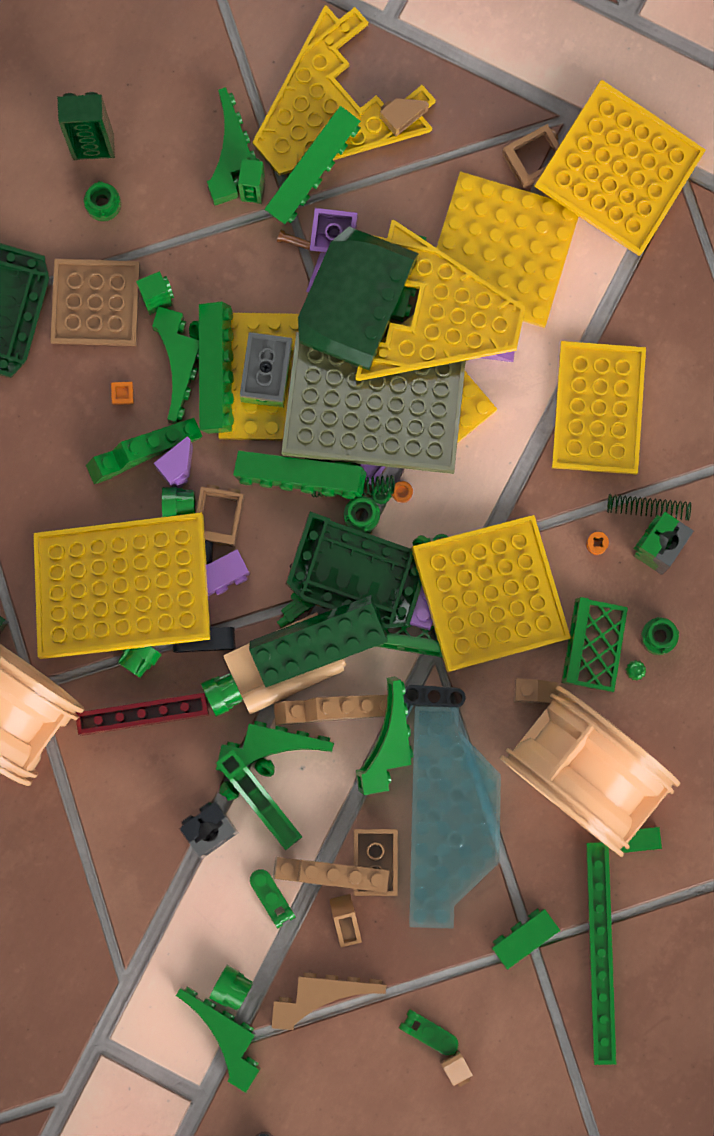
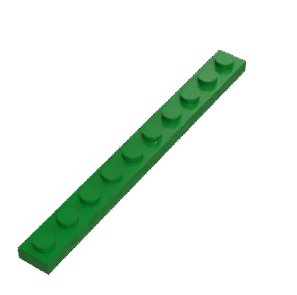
M602 842L586 843L593 1064L615 1065L616 1038L609 847Z

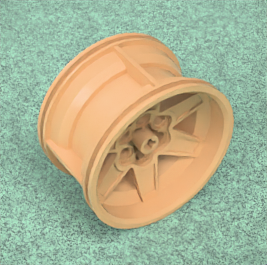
M0 644V773L23 785L30 786L33 782L31 777L35 778L38 775L35 768L41 759L42 750L60 726H66L70 719L77 720L79 716L76 714V711L82 713L85 708L63 688Z
M557 686L555 690L558 692V695L556 696L551 693L550 698L553 700L514 750L511 751L509 748L505 750L509 753V756L506 758L501 755L499 759L598 840L622 857L624 853L621 851V848L624 846L626 849H629L630 846L627 843L666 794L674 793L671 786L678 787L680 782L614 725L573 694Z

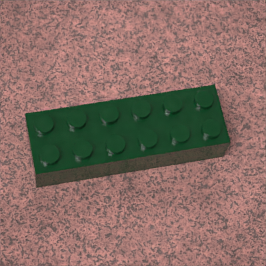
M87 92L85 95L65 93L63 96H57L58 122L72 159L115 158L114 132L102 94Z
M370 595L250 641L249 651L266 688L384 644L388 640L387 632Z

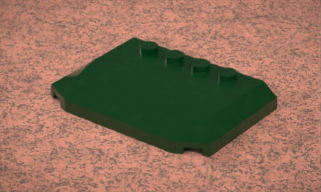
M352 227L345 229L331 241L298 316L300 344L370 370L378 352L379 344L409 275H411L419 253Z
M1 243L0 376L12 378L27 361L48 287L49 275L45 256Z
M311 511L308 514L286 581V585L302 601L327 610L336 609L371 595L385 629L409 626L422 587L411 548L333 522L330 518Z

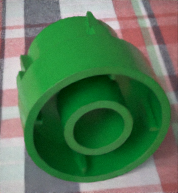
M100 180L98 183L91 185L84 196L83 201L88 214L97 221H109L115 218L121 209V199L118 191L112 185L100 182ZM99 199H108V203L106 205H97Z
M177 487L162 488V517L195 513V492L193 490H183V488Z
M362 496L355 497V499H351L344 509V522L346 526L365 533H370L377 527L380 520V509L375 501ZM359 510H364L367 512L368 517L366 520L360 521L356 518V513Z
M656 617L647 622L642 628L640 635L641 643L651 654H667L677 645L679 630L669 619ZM655 631H662L665 634L663 642L655 640Z
M151 646L124 649L117 663L141 678L147 669H150L151 666L157 663L162 654Z
M230 673L221 677H213L201 683L216 717L228 712L234 705L243 700Z
M226 965L209 998L225 1007L229 1006L238 1010L249 993L253 982L244 977V974L240 973V971Z

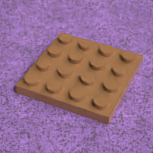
M54 259L51 344L136 346L139 289L136 281L139 280L140 262Z

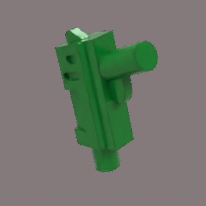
M292 593L291 599L293 601L281 610L284 616L277 621L278 625L283 628L288 623L292 624L296 621L295 619L304 612H308L315 605L302 601L295 593Z

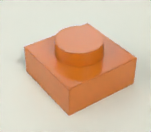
M133 382L111 383L112 405L134 404Z

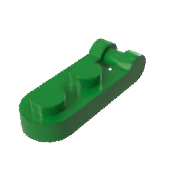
M264 869L255 870L250 876V884L273 923L279 929L283 926L282 923L289 919L291 921L296 916L268 871ZM282 906L285 912L277 916L274 910Z
M408 1010L406 1014L408 1016L404 1023L401 1022L398 1027L399 1029L443 1055H452L457 1051L459 1046L458 1040L452 1033L415 1011ZM415 1020L421 1023L417 1031L411 1028Z

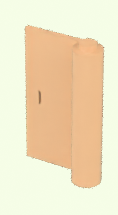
M316 612V613H314V614H311V615H309V616H307V617H305V618H303V619H301V620H298V621H296V622H294V623H292V624H290V625H288V626H291V625H293V624H296V623H299V622L304 621V620H306V619H309V618H312V617H314V616H317L318 613ZM250 643L223 655L250 715L343 672V667L346 666L345 660L341 659L265 688L249 651Z

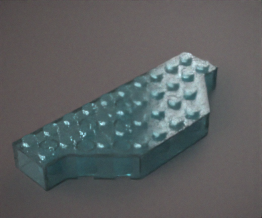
M414 707L409 927L454 928V906L499 864L501 774L458 730L459 708Z

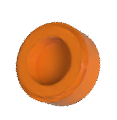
M406 481L395 483V491L392 494L393 499L398 503L408 502L413 495L412 486Z

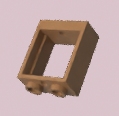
M548 124L503 148L502 155L522 189L537 182L545 167L528 175L515 150L545 135L555 153L559 147L557 142L558 136L553 128H549Z
M207 484L206 487H201L196 513L203 514L206 496L237 501L231 535L204 531L205 541L235 547L244 494H240V490L228 488L227 491L219 490V486Z

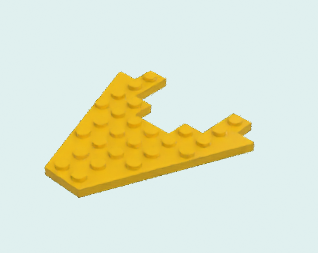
M327 5L324 6L252 142L254 147L279 176L292 172L339 106H342L361 121L358 124L361 129L354 138L350 136L345 142L348 144L347 148L341 155L337 153L333 160L432 131V127L421 116L399 135L395 136L380 119V108L384 103L377 95L360 108L335 79L350 66L338 49L368 26V21L356 7L338 19ZM423 85L405 98L427 101L429 108L436 103L434 97Z
M391 220L388 238L375 236L419 253L405 286L420 290L411 327L390 323L386 343L380 342L370 370L358 367L356 373L357 381L517 351L525 314L524 306L395 220Z

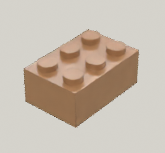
M354 829V866L389 870L387 893L353 889V896H398V829Z

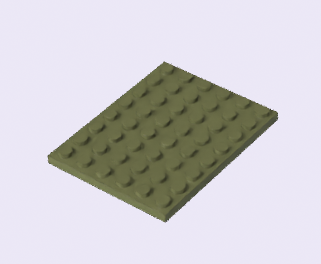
M296 332L282 455L454 474L466 360L357 381L356 373L358 366L300 344L299 332Z

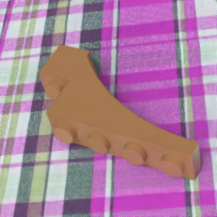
M387 695L316 697L307 700L275 703V725L385 717Z
M275 857L273 879L387 893L389 870Z
M304 972L303 976L298 978L296 1002H292V998L279 997V1001H274L272 1028L294 1030L296 1023L325 1004L353 995L386 994L387 985L382 984L381 979L369 978L368 983L360 982V977L347 976V980H338V975L326 974L325 978H316L317 973Z

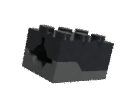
M211 802L206 803L199 809L200 814L188 816L181 822L183 826L179 828L200 858H205L239 833L216 802L213 804Z

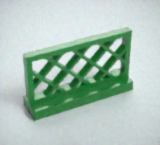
M583 597L575 599L569 632L571 639L568 640L562 684H572L608 692L615 691L628 607L593 601ZM590 605L597 606L602 613L595 620L589 614ZM612 610L621 611L620 621L615 624L608 616V613ZM605 617L611 627L602 633L596 622ZM591 625L599 634L592 641L585 635L586 629ZM613 629L617 635V641L610 645L604 635ZM599 638L607 646V649L600 654L592 645ZM589 646L595 657L586 662L582 657V652ZM610 650L614 656V661L607 667L600 656ZM598 659L604 669L595 675L589 664ZM584 668L587 669L592 677L587 682L578 681L579 671ZM604 672H607L611 678L609 687L603 686L597 679Z
M412 625L400 627L401 630L396 633H390L385 629L388 642L376 646L443 658L438 640H432L428 635L430 631L419 628L422 633L417 637H413L407 632V629Z

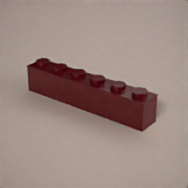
M205 693L83 711L82 713L77 712L76 714L79 718L76 720L78 735L84 736L209 716L207 697Z

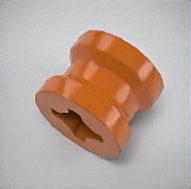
M602 532L592 533L586 542L587 550L593 555L604 553L609 545L608 537Z

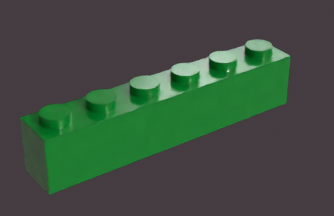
M339 106L264 210L285 225L286 222L291 224L298 214L295 212L297 207L306 204L311 197L308 195L312 187L316 189L323 180L320 176L325 170L327 172L331 170L336 163L333 158L337 153L341 155L348 146L345 142L350 136L353 138L361 129L358 126L361 121L342 106Z
M222 301L199 304V430L208 434L232 432V425L234 423V416L232 414V404L234 402L232 383L234 376L231 363L234 358L231 350L233 310L230 305Z
M238 451L233 475L243 485L258 483L261 487L272 488L273 485L280 486V489L292 491L295 488L301 489V492L308 494L317 491L325 496L340 494L344 498L355 499V497H362L366 471L361 466Z

